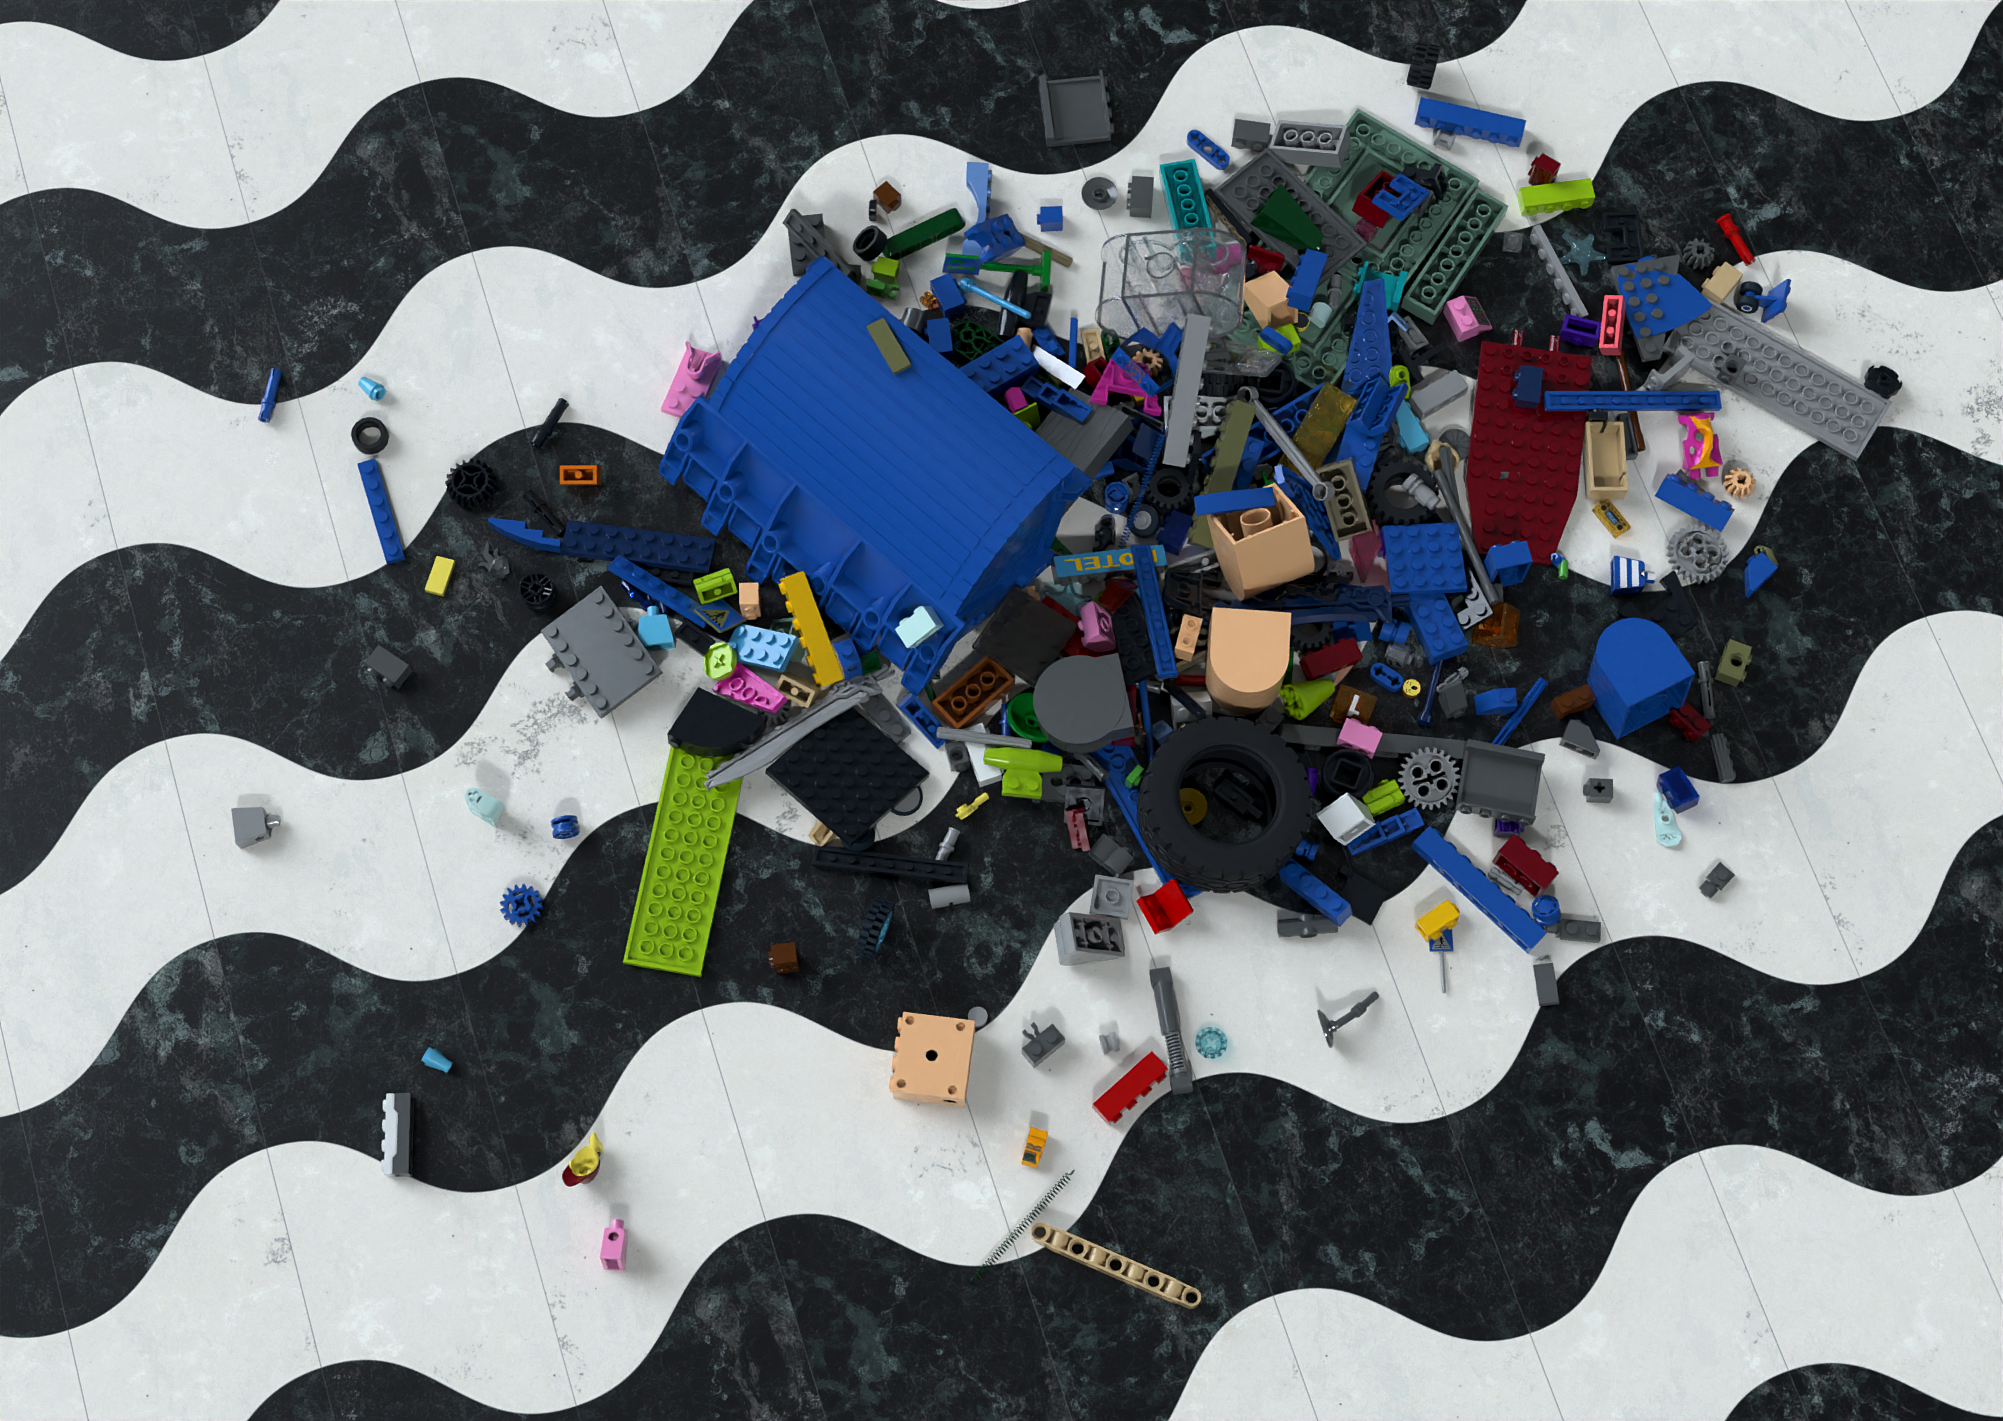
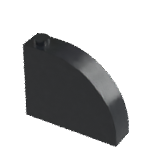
M698 687L667 733L668 743L675 749H681L703 757L731 755L744 750L762 735L766 729V718Z

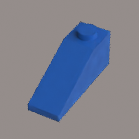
M909 692L895 705L936 749H939L948 740L937 738V729L943 726L914 694Z

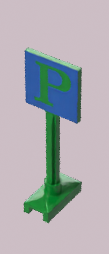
M1043 251L1040 265L1033 266L987 263L983 265L978 258L979 256L946 253L942 269L943 273L979 275L980 269L1009 273L1022 271L1026 274H1032V276H1040V292L1048 291V286L1050 285L1051 251Z

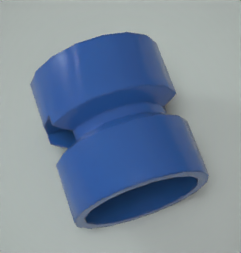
M1112 482L1106 487L1104 507L1108 512L1120 514L1126 510L1129 498L1127 486L1121 482Z
M1392 618V623L1384 622L1378 639L1386 642L1391 640L1394 645L1404 647L1411 624L1402 621L1397 623L1394 618Z

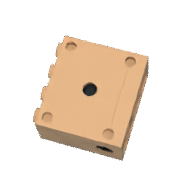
M903 1012V1017H899L897 1026L900 1037H896L895 1053H897V1057L893 1056L892 1072L895 1074L890 1076L889 1082L893 1098L965 1107L975 1034V1021Z

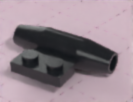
M1022 271L1014 272L1005 291L1004 300L1030 312L1031 318L1026 319L1001 307L998 337L1005 342L1014 337L1020 322L1030 328L1045 330L1050 311L1052 294L1035 291L1034 293L1027 294L1028 275Z

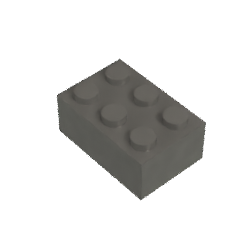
M823 214L803 215L825 239ZM788 230L793 276L804 275L806 267L815 261L816 258Z

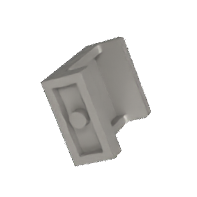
M1681 344L1676 349L1669 363L1671 368L1663 375H1660L1653 369L1643 387L1646 391H1666L1688 372L1695 356Z

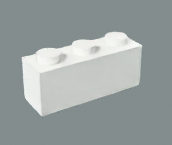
M983 722L961 729L990 734L988 727L984 728ZM964 742L979 787L1001 781L1004 770L983 763L985 749L995 748V746Z

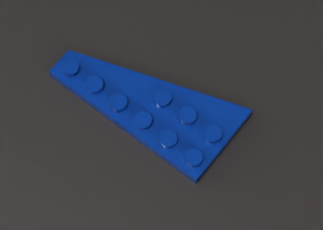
M1384 279L1364 281L1339 397L1360 395L1368 381L1383 377L1390 388L1389 371L1392 368Z

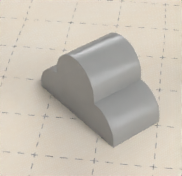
M1068 912L1062 914L1059 917L1060 921L1054 924L1060 965L1073 966L1093 961H1108L1125 957L1119 918Z

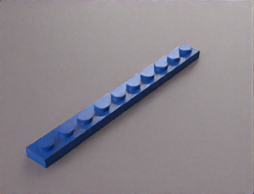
M1545 391L1543 393L1545 411H1591L1593 409H1602V411H1719L1722 409L1720 391Z

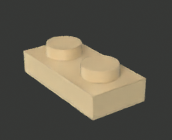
M1099 328L1081 331L1087 364L1100 356H1103L1105 359Z

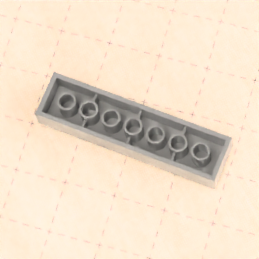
M1195 314L1186 315L1167 422V437L1164 440L1160 464L1185 467L1190 462L1191 453H1188V448L1193 444L1194 434H1191L1192 427H1196L1197 416L1194 415L1195 408H1199L1201 397L1197 396L1198 391L1202 390L1204 378H1201V373L1206 370L1207 360L1204 359L1205 353L1209 352L1210 341L1207 339L1208 334L1212 333L1214 322H1211V317Z

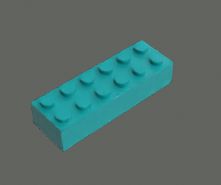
M1195 159L1160 164L1159 179L1180 264L1216 258L1217 243Z

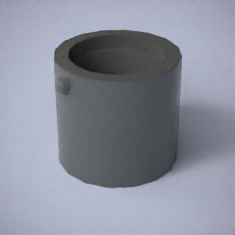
M905 308L901 322L921 337L927 315L917 308Z

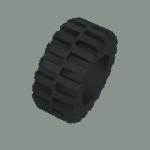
M1397 459L1396 463L1389 461L1386 463V466L1381 465L1378 467L1377 472L1372 474L1365 499L1371 519L1376 520L1375 524L1378 527L1428 523L1436 507L1430 510L1428 507L1418 503L1412 508L1402 509L1393 506L1384 494L1387 488L1394 485H1403L1405 480L1415 473L1419 480H1423V484L1428 486L1438 496L1439 488L1436 487V479L1431 478L1432 473L1429 470L1425 471L1423 465L1418 464L1417 466L1413 464L1414 461L1408 460V462H1403V459Z

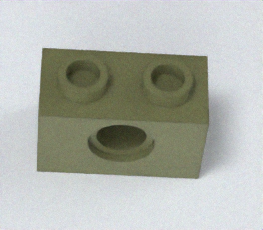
M1730 639L1725 646L1714 679L1735 687L1740 681L1743 682L1747 671L1744 670L1745 666L1750 664L1753 656L1750 654L1752 647ZM1731 661L1737 662L1739 666H1734Z

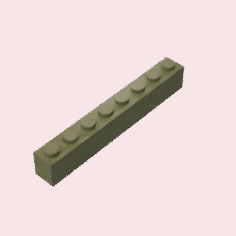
M1237 399L1228 403L1225 409L1226 419L1222 421L1219 429L1221 435L1214 445L1216 451L1209 461V474H1206L1203 480L1205 487L1199 496L1231 491L1257 408L1256 406ZM1195 510L1192 516V520H1194L1193 525L1187 532V544L1207 551L1211 550L1214 545L1207 516H1196Z

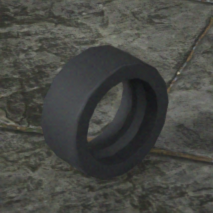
M868 226L854 240L853 251L862 260L871 261L883 252L888 241L887 235L877 226Z
M366 417L360 419L355 423L351 431L355 447L364 454L372 455L379 453L388 444L389 435L381 420L377 418ZM370 427H376L380 430L381 436L378 441L369 445L361 443L359 435L363 430Z

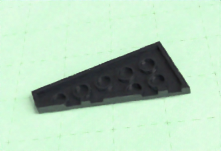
M1120 573L1105 580L1104 585L1124 683L1127 689L1156 675L1157 671L1143 607Z

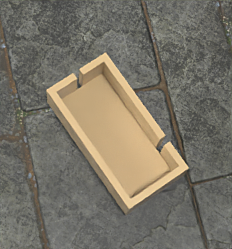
M1586 422L1583 437L1586 499H1624L1628 492L1627 475H1625L1627 465L1624 423L1606 422L1602 433H1600L1603 422Z

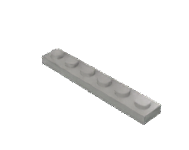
M1541 225L1534 226L1530 234V240L1533 245H1536L1540 259L1544 260L1547 272L1552 275L1555 287L1561 291L1564 303L1569 306L1571 315L1587 319L1589 314Z

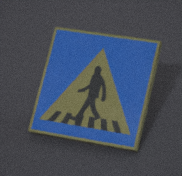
M722 598L694 609L697 615L719 633L738 626L747 620Z

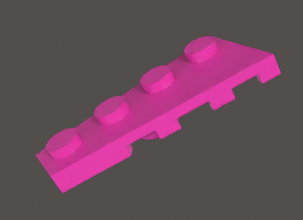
M737 662L734 672L728 678L720 680L712 688L716 694L773 714L788 700L783 694L739 662Z

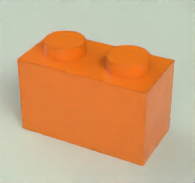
M598 465L560 466V485H602V467Z

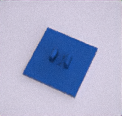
M1368 621L1333 622L1334 644H1337L1338 640L1347 637V640L1354 637L1356 642L1372 640Z

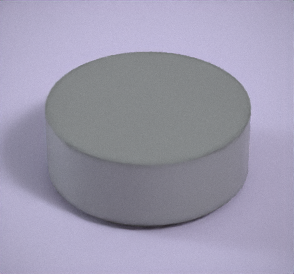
M974 1007L968 1013V1020H974L975 1027H982L987 1023L988 1014L984 1008Z

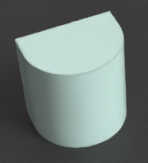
M1316 302L1307 318L1319 328H1323L1332 313V309L1323 302Z

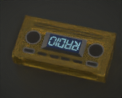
M1608 498L1592 509V512L1615 539L1631 528Z

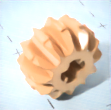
M1144 348L1143 353L1137 351L1136 356L1132 360L1147 364L1151 378L1152 376L1157 377L1158 372L1162 371L1163 360L1159 358V352L1153 354L1154 350L1151 349L1150 352H1147Z
M1740 467L1736 468V470H1730L1724 477L1723 487L1727 488L1726 494L1732 493V499L1736 496L1740 500L1744 496L1749 497L1751 492L1755 490L1756 479L1752 478L1753 473L1748 474L1747 468L1741 471Z

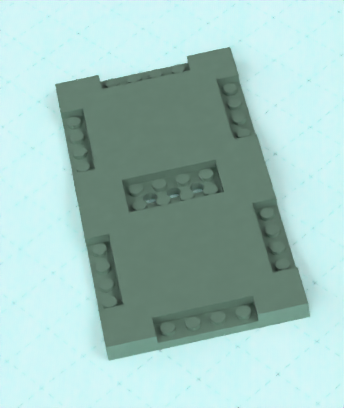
M1360 109L1356 110L1345 125L1348 126L1351 141L1342 167L1315 166L1304 180V183L1367 242V247L1355 256L1361 259V263L1356 264L1351 259L1334 273L1343 277L1341 284L1342 295L1339 299V307L1337 310L1332 309V313L1325 326L1319 328L1310 321L1305 331H1296L1301 340L1300 349L1277 358L1286 362L1292 368L1297 386L1306 392L1325 382L1331 392L1344 373L1353 333H1343L1341 325L1343 318L1357 316L1356 306L1358 302L1354 301L1356 294L1353 293L1355 282L1359 283L1360 278L1357 277L1359 268L1364 267L1365 261H1369L1367 269L1399 277L1401 270L1406 271L1408 274L1404 290L1457 213L1459 214L1477 189L1480 181ZM1435 163L1442 164L1449 188L1443 200H1437L1433 194L1432 202L1422 217L1413 213L1403 221L1393 217L1382 229L1352 211L1358 194L1381 170L1396 177L1398 174H1402L1405 166L1432 171ZM1262 239L1257 244L1266 250L1273 251ZM1284 262L1279 276L1283 280H1292L1295 271ZM1331 277L1317 288L1309 312L1298 309V312L1309 315L1316 302H1323L1328 305V289L1330 288ZM1232 278L1204 316L1211 317V322H1214L1213 335L1216 336L1218 334L1256 358L1263 359L1257 346L1258 336L1263 329L1243 299V284H1236Z

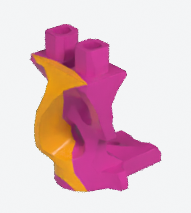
M1714 412L1678 415L1679 424H1685L1688 431L1686 440L1682 441V468L1687 469L1688 476L1691 479L1701 478L1700 468H1706V477L1718 476L1719 466L1723 465L1719 450V438L1717 434H1713L1711 422L1715 416ZM1697 432L1702 434V441L1696 440L1695 434ZM1690 447H1694L1695 452L1692 455L1689 451Z

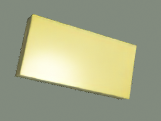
M436 556L425 592L444 597L456 563L455 560Z

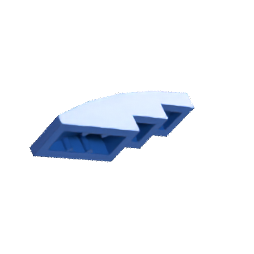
M1031 375L1021 387L1023 394L1035 402L1081 424L1093 410L1092 407L1064 389L1058 390L1047 382L1044 384Z
M1273 487L1220 492L1194 497L1196 516L1227 514L1235 511H1248L1253 508H1270L1275 506Z
M488 519L491 529L509 539L540 550L560 553L561 539L546 538L543 530L529 529L525 521Z
M1417 807L1401 815L1397 814L1382 822H1376L1373 827L1348 843L1347 847L1353 856L1390 842L1426 825Z

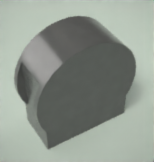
M1118 653L1096 658L1084 655L1065 657L1050 665L1037 681L1033 705L1038 725L1043 735L1061 750L1077 754L1091 753L1104 748L1112 741L1135 736Z

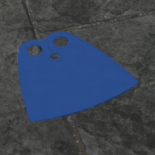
M1646 256L1639 259L1638 262L1656 258ZM1636 264L1624 265L1636 274L1633 280L1621 277L1617 273L1620 295L1624 296L1626 302L1625 312L1636 338H1643L1639 334L1642 327H1648L1651 330L1650 336L1661 334L1694 320L1713 306L1678 273L1676 276L1663 271L1653 270L1638 274L1635 271ZM1660 275L1669 277V283L1666 286H1661L1658 283ZM1643 278H1649L1652 281L1649 289L1641 287L1640 282ZM1626 281L1633 282V291L1626 292L1623 289V284ZM1649 293H1654L1657 296L1656 303L1649 304L1646 301V296ZM1636 296L1639 298L1640 303L1637 307L1629 305L1630 297ZM1658 308L1662 310L1663 315L1660 319H1654L1651 316L1653 309ZM1636 312H1643L1645 314L1643 322L1634 320Z

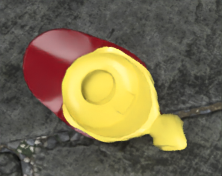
M595 1132L589 1137L590 1146L580 1149L563 1171L562 1180L566 1186L572 1187L578 1183L588 1184L597 1176L600 1169L599 1157L603 1152V1145Z

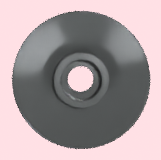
M1095 177L1084 184L1081 196L1088 207L1095 210H1104L1115 203L1117 188L1109 179Z

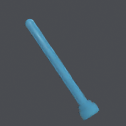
M964 277L959 285L961 291L965 293L974 292L1026 319L1031 318L1030 312L976 286L974 280L968 277Z

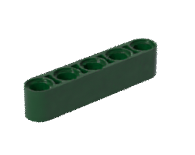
M957 208L949 209L888 238L882 253L885 258L899 260L962 230L966 223Z

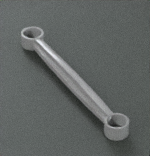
M1253 386L1241 387L1237 392V400L1257 407L1255 415L1295 467L1313 486L1312 494L1314 498L1318 501L1330 500L1334 496L1333 485L1320 479L1293 441L1258 401L1259 394L1257 389ZM1247 390L1250 391L1251 395L1248 402L1245 399V392ZM1322 485L1326 487V495L1324 498L1320 493Z

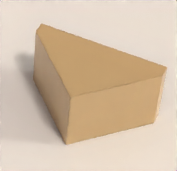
M820 821L808 835L817 846L823 847L837 837Z

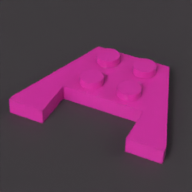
M1111 358L1089 403L1106 406L1108 391L1143 397V413L1160 417L1162 409L1158 405L1157 395L1151 398ZM1135 362L1151 378L1148 365Z

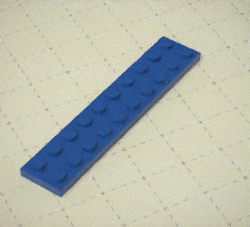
M1110 743L1100 750L1091 752L1090 755L1110 773L1105 783L1162 885L1164 886L1171 879H1176V876L1169 875L1160 867L1161 864L1153 859L1148 851L1149 847H1146L1142 840L1141 829H1139L1137 822V797L1141 783L1138 786L1134 785L1131 789L1125 785L1128 775L1137 765H1140L1131 747L1111 746ZM1177 880L1188 900L1205 892L1195 889L1193 885L1188 886Z

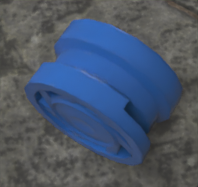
M566 815L551 820V827L554 829L552 831L553 838L568 839L579 835L580 830L577 826V816Z
M1543 895L1533 901L1531 908L1535 922L1537 921L1543 926H1551L1560 920V906L1555 897Z

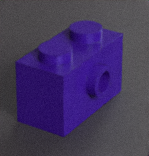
M1566 314L1559 337H1561V340L1572 342L1574 345H1585L1595 348L1602 323Z

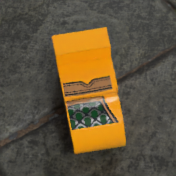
M1034 1127L1030 1128L1022 1165L1037 1169L1048 1137L1047 1131Z

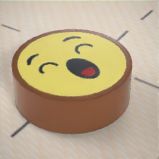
M1407 679L1402 685V694L1409 699L1418 697L1421 692V684L1416 679Z

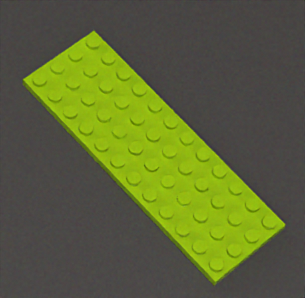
M671 746L623 960L624 964L697 977L702 976L744 777L713 787L710 791L706 790L704 783L708 781L706 778L708 771L718 769L722 762L733 759L735 753L722 757H703L681 749H675Z

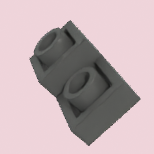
M1553 963L1533 965L1539 1006L1559 1004Z

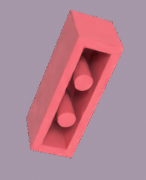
M1623 295L1604 296L1599 343L1602 355H1621L1626 309Z

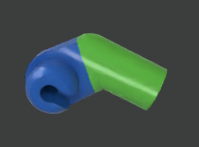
M1552 553L1550 560L1559 569L1558 578L1567 579L1568 561L1561 554Z

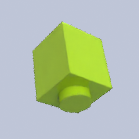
M878 256L877 262H873L871 273L874 274V280L877 279L883 283L896 284L900 263L897 260Z

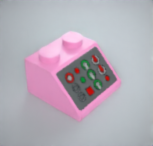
M1460 296L1446 302L1443 313L1459 342L1492 329L1476 297Z

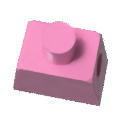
M612 1219L611 1228L604 1229L600 1253L604 1270H625L628 1236L626 1230L623 1229L624 1221L621 1219Z

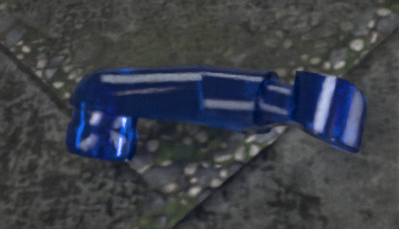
M621 580L620 587L635 602H639L641 604L640 607L647 612V608L652 606L653 602L645 600L643 595L632 587V584Z

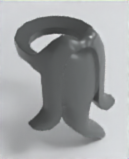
M486 541L483 555L488 563L480 562L478 567L484 566L490 574L504 579L505 575L510 574L508 558L504 555L499 556L498 548L494 550L495 557H492L489 554V543Z

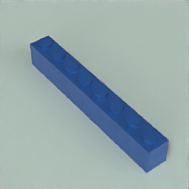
M1429 826L1413 842L1411 848L1527 954L1546 935L1547 932L1544 931L1545 928L1542 924L1533 921L1525 909H1520L1511 896L1505 895L1500 891L1501 889L1498 884L1489 881L1486 878V874L1481 869H1476L1467 856L1461 855L1456 851L1457 848L1454 844L1445 841L1437 829H1432Z

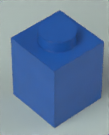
M1062 206L1040 207V214H1037V225H1041V232L1063 231Z

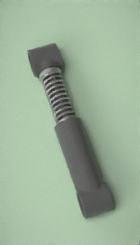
M1169 967L1149 970V975L1154 991L1161 1034L1165 1036L1167 1052L1169 1053L1168 1056H1170L1168 1059L1170 1060V1069L1172 1070L1171 1076H1169L1171 1091L1173 1095L1193 1092L1190 1072H1187L1186 1067H1184L1186 1064H1183L1185 1061L1183 1060L1184 1057H1182L1183 1053H1181L1183 1050H1181V1043H1179L1181 1041L1179 1039L1180 1036H1178L1181 1033L1173 993L1171 971Z

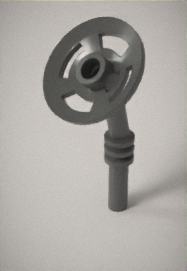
M1373 992L1365 1000L1358 1002L1351 1008L1349 1013L1336 1021H1329L1320 1009L1317 1010L1329 1048L1333 1047V1032H1336L1337 1029L1354 1018H1359L1367 1011V1007L1379 998L1377 992Z

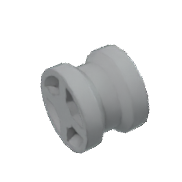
M1110 1032L1107 1036L1099 1035L1104 1055L1108 1054L1109 1051H1120L1115 1032Z

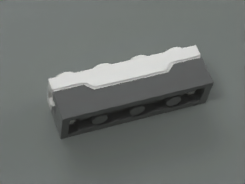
M411 1093L386 1094V1100H383V1111L386 1112V1119L382 1121V1130L385 1132V1139L382 1140V1152H385L384 1160L381 1161V1171L387 1177H411L413 1170L414 1096Z

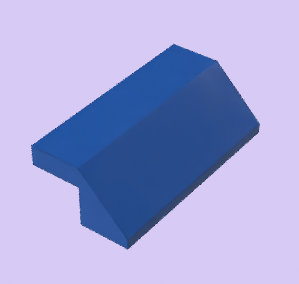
M1383 377L1368 381L1346 426L1370 436L1388 431L1407 393V384L1404 382L1389 388Z

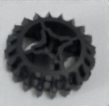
M470 458L469 463L463 460L462 465L456 463V469L450 468L452 474H447L448 480L445 482L447 486L446 491L457 505L461 503L462 507L465 508L468 504L472 509L473 504L480 507V502L486 504V498L492 499L491 493H495L494 486H497L495 474L492 473V468L488 467L487 463L481 464V461L478 459L474 463L473 459ZM461 477H463L462 482L459 483V486L457 487L458 481L461 479ZM485 480V484L480 490L479 487L481 484H483V481Z

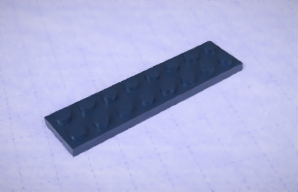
M568 520L560 553L566 556L613 561L618 555H621L635 565L710 574L716 539Z

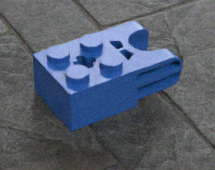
M1008 213L978 223L964 232L968 240H974L981 246L982 255L978 258L983 265L1009 257L1026 245Z

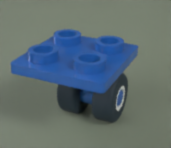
M1786 279L1771 289L1767 296H1761L1763 288L1760 284L1751 281L1742 283L1739 291L1741 296L1737 299L1736 308L1743 313L1751 314L1755 313L1760 306L1764 308L1761 322L1766 323L1785 311L1787 296L1791 291V280Z

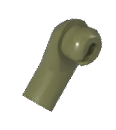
M1761 545L1755 547L1754 553L1756 556L1762 552L1776 566H1779L1772 549Z

